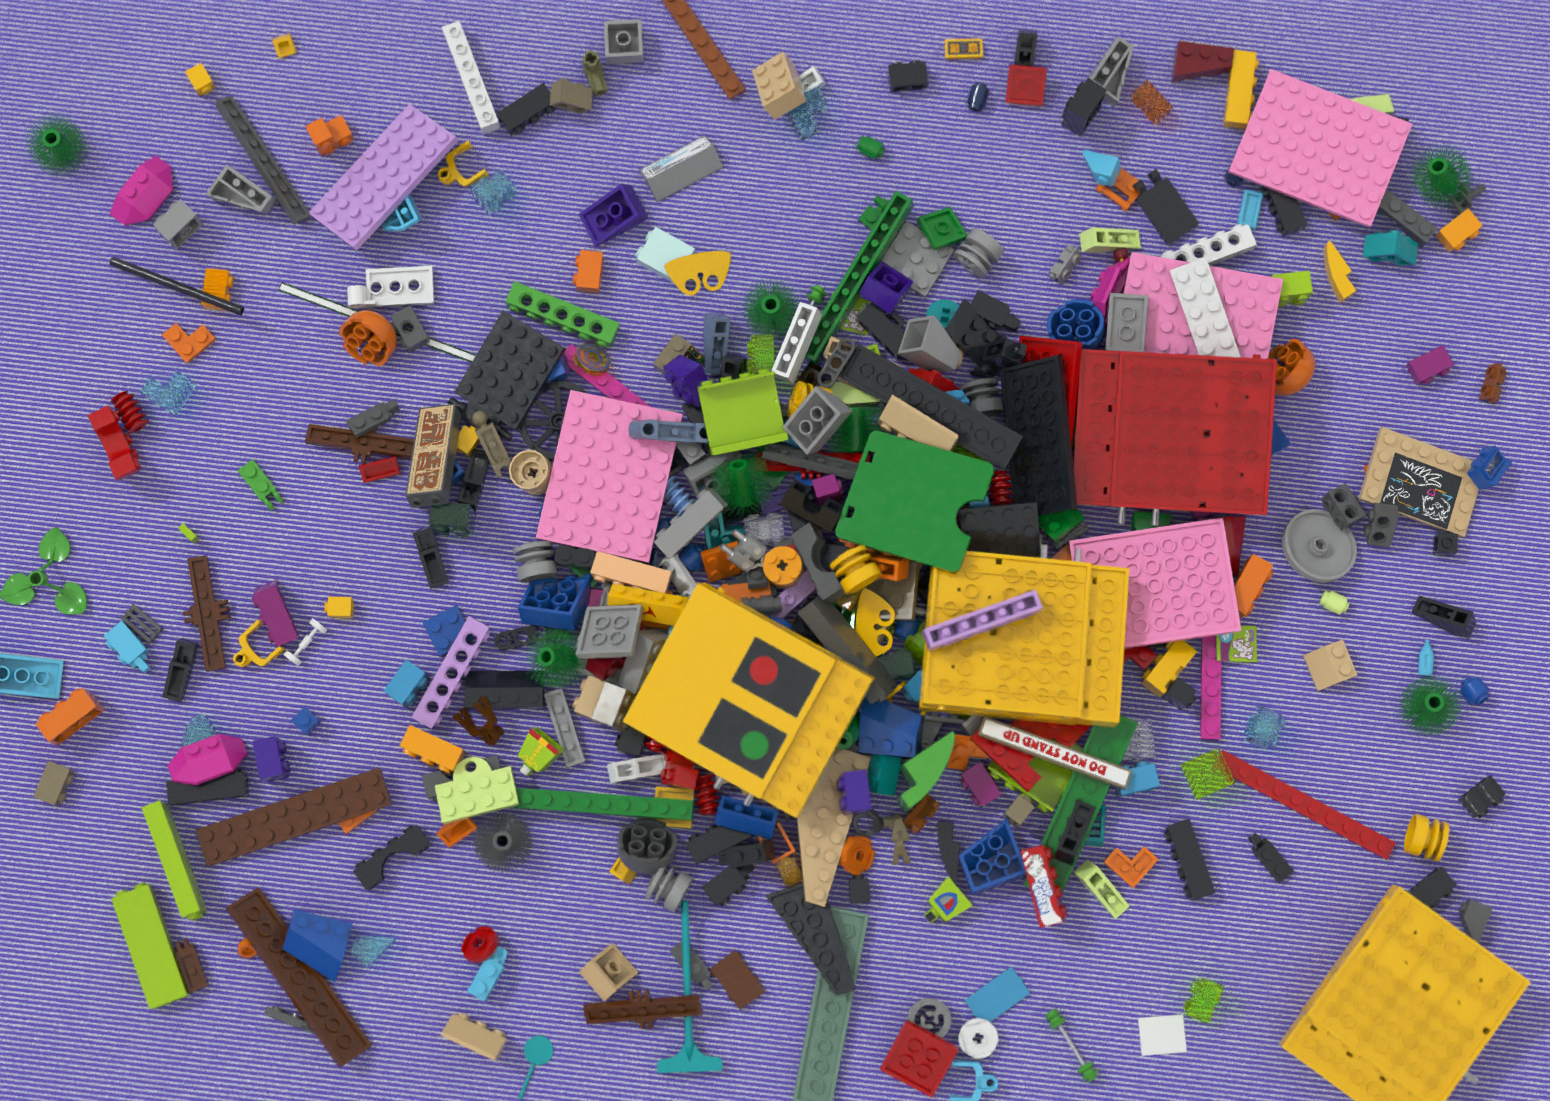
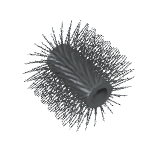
M503 812V826L501 813L500 824L496 813L499 828L497 826L498 831L496 833L490 827L487 829L481 824L486 830L478 826L484 832L476 829L481 834H474L480 837L473 836L475 839H478L473 840L476 843L473 845L476 848L475 850H477L475 853H477L478 859L481 860L480 862H484L483 864L487 868L490 866V869L494 866V871L497 867L498 872L501 864L502 873L503 859L505 871L506 861L510 871L508 859L511 864L509 858L511 850L525 861L519 854L528 858L521 852L530 855L524 850L531 852L527 848H532L530 845H525L532 844L527 842L531 841L529 837L532 835L528 836L530 833L528 830L530 829L527 828L528 826H523L525 822H522V819L519 820V817H517V821L515 820L516 817L512 818L513 815H510L509 818L508 812L506 821L505 813ZM501 838L508 839V843L504 847L498 846V841Z

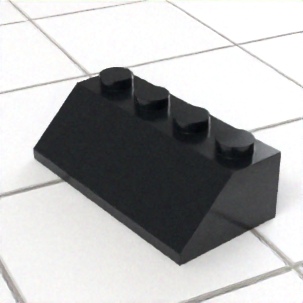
M469 671L466 675L465 708L467 710H477L473 704L477 701L480 702L479 699L485 695L492 710L544 709V681L536 679V674L532 678V671Z

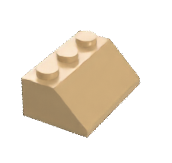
M464 1013L452 1014L440 1036L491 1060L496 1061L499 1059L508 1038L504 1037V1032L498 1029L491 1031L486 1028L487 1024L478 1020L474 1023L468 1020L470 1016Z

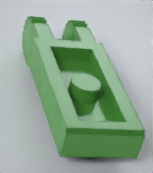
M253 459L238 470L258 498L271 511L275 508L267 499L269 495L273 494L280 504L284 502L277 493V489Z

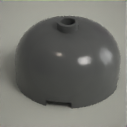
M650 818L636 819L635 823L627 827L624 826L620 830L617 846L618 855L622 863L631 871L644 875L655 874L659 868H667L672 863L676 854L677 838L675 832L667 828L666 823Z

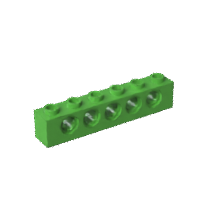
M514 281L505 301L509 307L508 309L515 313L521 311L526 313V316L530 319H541L544 324L550 327L556 325L561 327V330L565 333H576L579 338L585 341H589V339L596 341V344L603 348L607 346L612 348L620 329L619 322ZM525 299L532 300L529 306L522 304ZM542 306L550 307L548 312H540ZM564 312L567 314V317L564 320H560L557 318L559 313ZM579 319L585 321L581 327L575 326V322ZM599 326L602 328V331L599 334H595L592 332L594 327Z

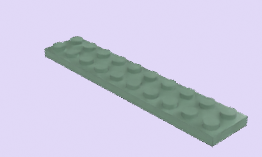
M831 907L854 984L856 985L869 914ZM819 970L792 1101H833L854 991L837 996Z

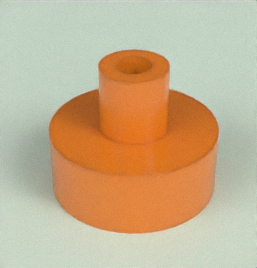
M246 937L238 943L239 956L251 958L257 954Z

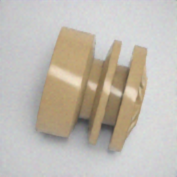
M525 450L519 452L512 459L509 467L510 478L516 486L526 493L541 495L547 492L553 464L541 453L535 450Z

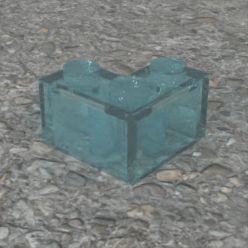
M819 86L804 93L806 102L787 112L801 141L818 134L819 126L813 115L827 109V101Z
M498 170L489 180L483 177L471 188L474 200L489 215L498 212L502 207L501 204L506 200H511L517 191L515 184L501 170Z
M176 371L166 386L149 377L139 393L176 417L196 387V384L185 375Z

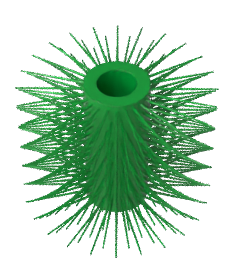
M53 114V125L52 119L50 126H48L49 123L43 124L41 122L46 130L45 132L36 125L39 129L37 133L39 135L36 136L37 141H32L33 143H29V146H34V149L31 148L33 150L31 152L36 153L35 159L37 162L39 161L41 165L43 162L46 169L52 168L51 165H53L57 174L61 167L65 170V166L67 168L71 166L73 169L72 164L68 160L69 158L79 165L75 160L78 161L79 157L77 158V156L82 154H79L77 149H83L81 147H85V144L80 143L83 142V138L80 137L82 136L81 132L78 133V128L76 127L74 129L73 123L67 125L64 120L58 122L56 114L54 122Z
M1440 146L1438 153L1435 152L1436 158L1434 156L1433 159L1430 154L1429 157L1426 156L1424 158L1428 162L1420 160L1419 162L1424 164L1422 166L1419 164L1417 165L1419 166L1418 168L1412 170H1415L1414 172L1421 171L1413 174L1414 178L1416 175L1426 174L1417 180L1419 182V190L1417 191H1419L1420 195L1424 197L1426 195L1430 196L1427 198V201L1434 198L1431 203L1436 201L1437 197L1442 200V195L1443 197L1446 195V200L1444 201L1443 199L1445 208L1447 199L1450 200L1449 194L1451 196L1452 193L1454 198L1455 194L1460 196L1458 194V191H1462L1460 188H1465L1466 186L1464 185L1474 181L1467 180L1461 182L1470 176L1468 175L1469 171L1472 173L1471 169H1468L1466 158L1465 161L1464 158L1461 160L1460 155L1455 157V155H1451V152L1447 153L1445 148V153H1443L1442 157Z
M770 279V295L769 289L767 293L763 280L764 289L758 291L755 289L754 295L749 293L750 301H752L750 303L752 304L742 306H749L743 307L749 308L747 312L750 315L744 316L751 318L750 320L752 321L750 322L752 323L749 325L756 324L750 329L757 327L760 329L759 331L754 330L753 333H767L765 336L768 335L770 339L771 331L773 341V326L774 332L776 328L778 337L779 332L780 334L787 332V326L783 323L788 320V327H790L792 322L790 318L794 317L793 315L795 314L793 313L796 312L793 311H797L794 310L797 308L792 307L795 305L793 304L795 302H790L793 299L791 298L793 297L791 296L792 294L789 295V298L786 297L782 287H776L778 283L773 285L772 289Z
M851 406L849 409L852 412L840 428L835 431L838 437L831 436L829 439L833 440L829 441L830 443L838 442L835 444L839 446L827 448H832L829 450H834L837 453H863L873 428L875 431L882 430L879 429L880 426H876L879 424L871 423L873 422L871 420H875V423L879 421L877 416L872 415H877V413L871 412L883 410L870 407L872 410H869L867 407L864 409L858 406Z
M755 456L749 462L746 459H738L737 457V460H732L728 465H722L723 462H720L721 465H718L725 467L719 468V471L723 472L715 473L721 477H713L716 479L715 481L720 479V483H717L720 485H716L717 487L714 488L720 489L715 491L722 492L720 496L725 502H728V505L730 504V506H727L728 510L734 504H736L735 507L739 506L741 509L743 507L744 511L746 506H748V509L749 505L753 508L751 504L757 506L755 503L759 501V504L762 503L761 501L763 500L757 499L763 498L764 495L759 494L766 492L763 490H766L764 488L769 486V481L763 482L765 479L762 478L765 477L759 475V473L764 472H758V469H765V467L758 465L759 461L755 459Z
M552 628L548 629L550 634L547 636L546 630H544L543 633L545 634L543 636H545L544 640L546 641L544 642H546V647L544 643L543 647H541L540 642L537 640L538 644L535 646L538 649L536 651L538 657H529L537 660L532 663L535 664L537 662L536 666L539 665L538 669H535L537 670L536 672L539 671V668H541L540 670L544 675L548 672L547 679L544 680L543 675L541 676L543 678L540 680L547 681L545 684L550 680L551 684L549 685L558 687L560 684H568L569 682H566L568 680L572 684L573 682L571 681L573 679L570 678L573 677L576 681L575 676L579 675L577 672L580 670L577 665H581L580 663L577 664V662L581 661L578 660L587 659H578L575 653L577 650L575 648L576 645H572L573 636L570 644H568L569 635H571L568 634L571 633L569 630L564 634L563 632L558 634L556 633L558 630H555L554 634H552L554 636L552 637V643L550 640Z
M1428 675L1430 688L1428 679L1424 680L1426 682L1425 687L1422 681L1414 680L1413 683L1416 685L1419 682L1421 687H1415L1416 690L1411 692V697L1407 696L1408 691L1404 692L1406 694H1404V699L1402 698L1403 702L1400 703L1407 704L1400 706L1404 707L1402 713L1407 715L1403 719L1408 717L1411 719L1416 716L1414 718L1416 720L1410 727L1414 725L1416 729H1421L1424 737L1425 731L1427 733V728L1428 733L1432 736L1430 723L1431 728L1433 725L1432 732L1434 731L1435 734L1440 733V731H1437L1436 726L1443 725L1448 718L1451 719L1449 721L1453 724V721L1455 722L1453 719L1457 715L1456 711L1459 712V710H1455L1458 707L1450 706L1462 703L1458 702L1461 698L1454 702L1455 697H1452L1458 692L1449 696L1442 695L1451 683L1446 687L1448 683L1446 682L1445 685L1441 684L1445 680L1439 679L1441 682H1438L1436 675L1435 681L1433 676L1430 679Z

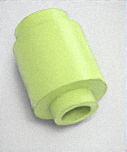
M1325 590L1319 602L1324 609L1338 615L1342 612L1346 613L1350 603L1347 602V597L1331 590L1330 592Z

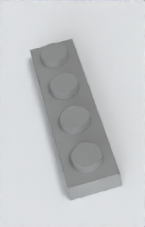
M560 688L544 693L559 744L566 749L562 753L566 767L569 768L584 763L585 758L563 689Z

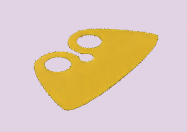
M709 251L691 254L669 261L664 265V268L678 289L686 295H694L700 290L701 283L697 277V274L700 272L704 275L702 278L704 287L707 290L716 291L722 287L727 276L731 253L727 251ZM710 275H715L718 278V284L715 287H711L707 283ZM688 279H693L696 282V288L693 291H688L685 287Z
M864 588L858 602L855 632L875 656H879L891 648L893 638L891 633L885 629L875 630L874 624L878 623L884 627L891 625L895 619V612L883 598L873 591ZM882 610L890 612L891 618L889 621L884 622L880 619L879 614ZM880 634L887 635L889 641L886 646L878 644L877 638Z

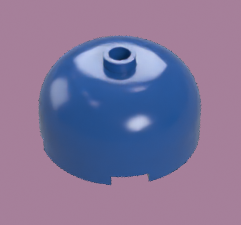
M1082 299L1069 300L1050 313L1047 320V331L1050 339L1082 342V349L1095 350L1101 344L1105 335V322L1102 311L1094 306V303Z

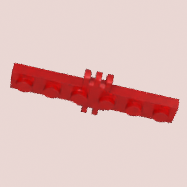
M822 450L817 452L818 454L860 463L863 454L823 453ZM755 452V459L759 461L758 465L765 467V469L759 468V471H802L801 479H806V474H809V479H813L814 474H816V478H821V472L807 470L798 466H790L777 461L773 462L768 459L765 460L762 458L763 452ZM870 453L868 454L867 459H866V462H869V463H870Z

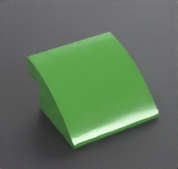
M953 731L903 764L899 771L911 787L896 800L904 813L916 805L940 778L951 755L955 739Z

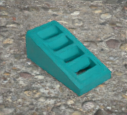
M1106 805L1101 806L1099 810L1101 815H1097L1095 819L1101 821V823H1094L1092 828H1098L1100 831L1090 830L1084 844L1085 846L1103 847Z

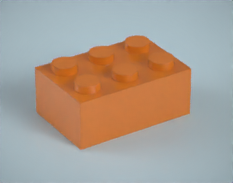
M1252 554L1246 560L1234 582L1239 619L1244 616L1247 617L1248 614L1250 615L1255 606L1253 601H1256L1261 596L1264 590L1262 585L1269 581L1273 574L1271 570L1273 564L1255 554Z
M78 688L70 694V698L66 701L58 702L54 706V710L50 713L46 712L38 718L39 721L35 725L49 743L57 746L105 711L92 692L84 688Z

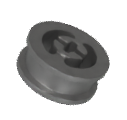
M924 998L917 1001L909 1010L908 1020L915 1023V1015L921 1007L926 1005L935 1006V1011H926L925 1013L928 1016H934L933 1022L936 1025L938 1024V1015H943V1026L935 1033V1035L943 1038L951 1026V1015L946 1005L934 998ZM921 1015V1024L919 1026L924 1029H933L934 1027L930 1023L927 1025L924 1023L926 1019Z

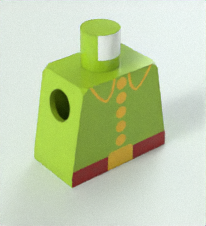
M539 727L531 728L518 753V757L525 762L520 771L526 776H530L533 770L538 773L543 772L566 749Z

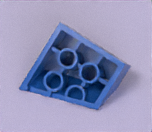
M585 574L583 578L567 576V579L556 580L555 578L531 580L517 607L522 623L576 631L589 604L591 574Z
M865 697L860 712L859 753L903 757L917 756L922 750L923 715L903 706L895 705L886 699L880 703L875 701L871 704Z
M1007 818L959 855L971 896L1027 876L1021 853Z
M294 909L282 949L335 983L343 961L352 924Z

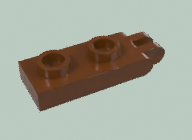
M184 938L183 943L185 947L182 948L180 941L175 942L177 950L174 953L189 993H193L208 987L209 984L194 944L190 945L188 939Z

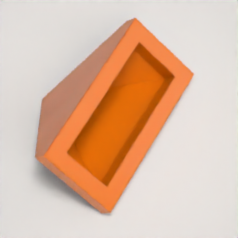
M471 818L444 824L436 835L448 847H451L476 830L478 825Z

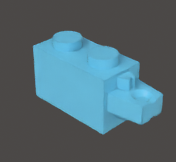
M121 620L104 635L107 639L106 645L112 651L116 650L120 654L117 657L124 665L128 664L134 669L138 666L143 673L151 669L145 662V659L148 658L146 655L150 651L125 622Z
M497 946L493 955L483 962L467 991L468 993L482 1001H487L505 969L503 965L508 955L507 950Z

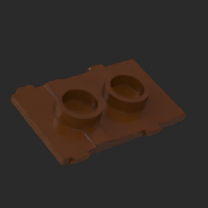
M734 950L711 967L710 973L713 977L716 976L729 994L728 998L731 1001L733 1000L739 1010H741L763 994L765 990L758 982V977L752 974L742 960L740 952Z

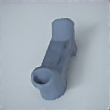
M648 419L633 420L629 424V435L635 440L709 444L705 423Z

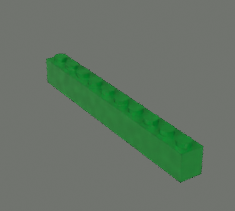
M898 191L894 192L823 310L822 317L804 358L816 366L819 365L830 337L835 338L860 297L859 292L867 277L879 265L914 207L911 198Z
M516 788L519 805L509 807L511 809L693 822L695 802L683 799Z

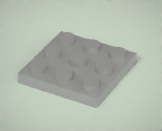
M906 221L881 262L883 261L914 281L910 289L926 298L955 249L948 246L934 251L923 231Z
M638 604L587 607L576 651L578 659L633 657L644 610L643 606Z

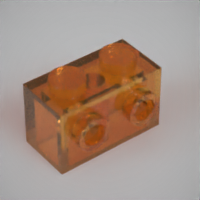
M1148 80L1138 87L1131 97L1133 103L1155 125L1166 118L1173 108Z

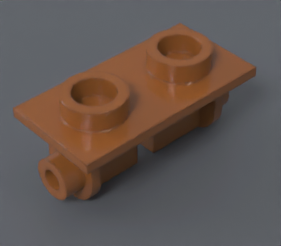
M1502 363L1489 365L1486 370L1484 384L1480 390L1479 400L1489 399L1488 402L1496 404V401H1499L1502 388L1498 387L1497 384L1503 385L1507 374L1506 367H1503Z
M926 794L903 820L904 826L911 833L916 834L920 832L927 823L925 818H931L939 810L940 804L933 800L929 794Z

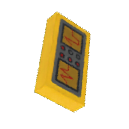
M945 39V59L983 58L982 39Z

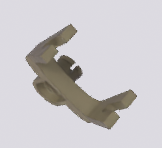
M894 814L893 817H883L884 829L893 828L891 841L895 842L892 865H899V856L903 857L904 864H910V859L903 844V841L910 840V837L902 821L901 814Z

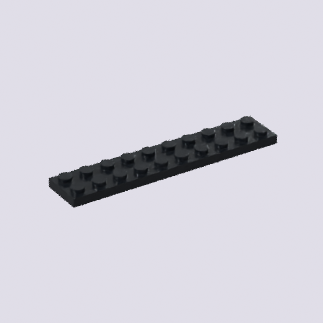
M861 344L857 345L840 376L842 379L886 404L891 396L894 395L959 435L958 445L1006 471L1024 438L1019 433Z

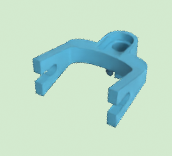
M953 1059L952 1066H971L975 1069L976 1087L972 1096L950 1094L949 1101H979L982 1091L992 1092L997 1089L998 1079L992 1074H983L980 1062ZM992 1079L994 1083L989 1085L987 1080Z

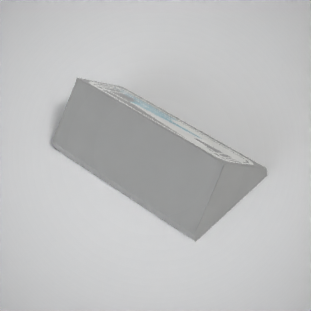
M704 135L643 167L639 171L656 202H659L718 171L723 166L714 145Z

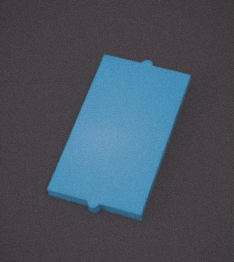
M1010 967L964 1001L971 1009L973 1016L991 1022L1030 994V992L1023 984V979L1019 978L1013 968Z

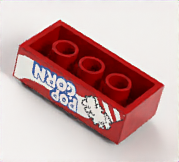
M1043 844L1020 850L1039 928L1063 923L1068 913L1066 905L1061 903L1060 898L1063 897L1061 886H1057L1056 883L1058 873L1056 866L1052 867L1051 859H1053V852L1051 847Z

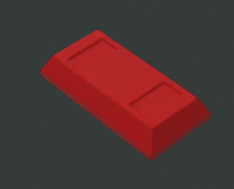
M396 456L359 465L363 483L401 474Z

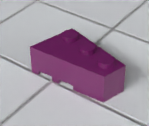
M277 580L255 588L254 597H252L255 607H259L262 614L259 616L264 626L267 625L270 631L267 633L271 643H275L276 647L295 640L299 636L291 614L286 607L284 596L281 595L278 588L279 583Z

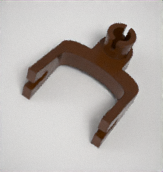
M484 695L479 699L480 702H475L473 706L486 718L487 723L485 725L475 726L465 707L452 717L471 736H481L487 745L493 746L504 735V730L501 726L496 725L498 720Z

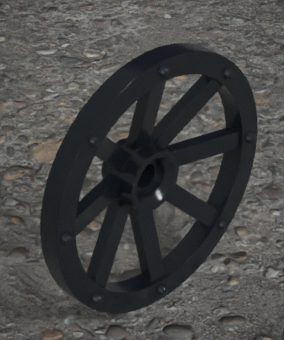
M552 381L546 383L539 396L547 391L554 390L556 412L553 413L537 397L534 403L550 417L549 420H527L526 416L519 428L525 444L531 450L541 453L549 460H554L556 452L545 451L539 447L556 431L558 445L562 424L558 425V421L564 420L565 411L564 413L562 412L560 389L587 393L583 388L571 382ZM527 426H551L534 443L527 431Z

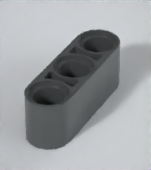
M843 338L838 342L818 375V383L822 387L831 388L838 380L856 349L855 342L852 339ZM846 341L852 344V349L848 352L842 350V344ZM834 358L841 359L842 365L839 368H833L832 360ZM825 374H830L832 377V381L828 385L822 383V377Z

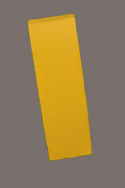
M1328 241L1324 246L1325 269L1332 290L1339 302L1342 303L1356 292V289L1347 278L1352 271L1333 243Z

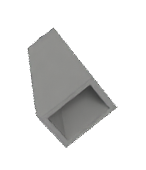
M933 315L908 320L898 351L899 355L930 372L931 370L939 372L955 370L961 353L939 320Z

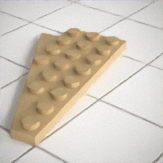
M837 747L804 809L797 817L805 902L825 907L853 814L844 815L843 811H840L839 799H841V791H837L836 780H838L843 772L867 770L870 757Z

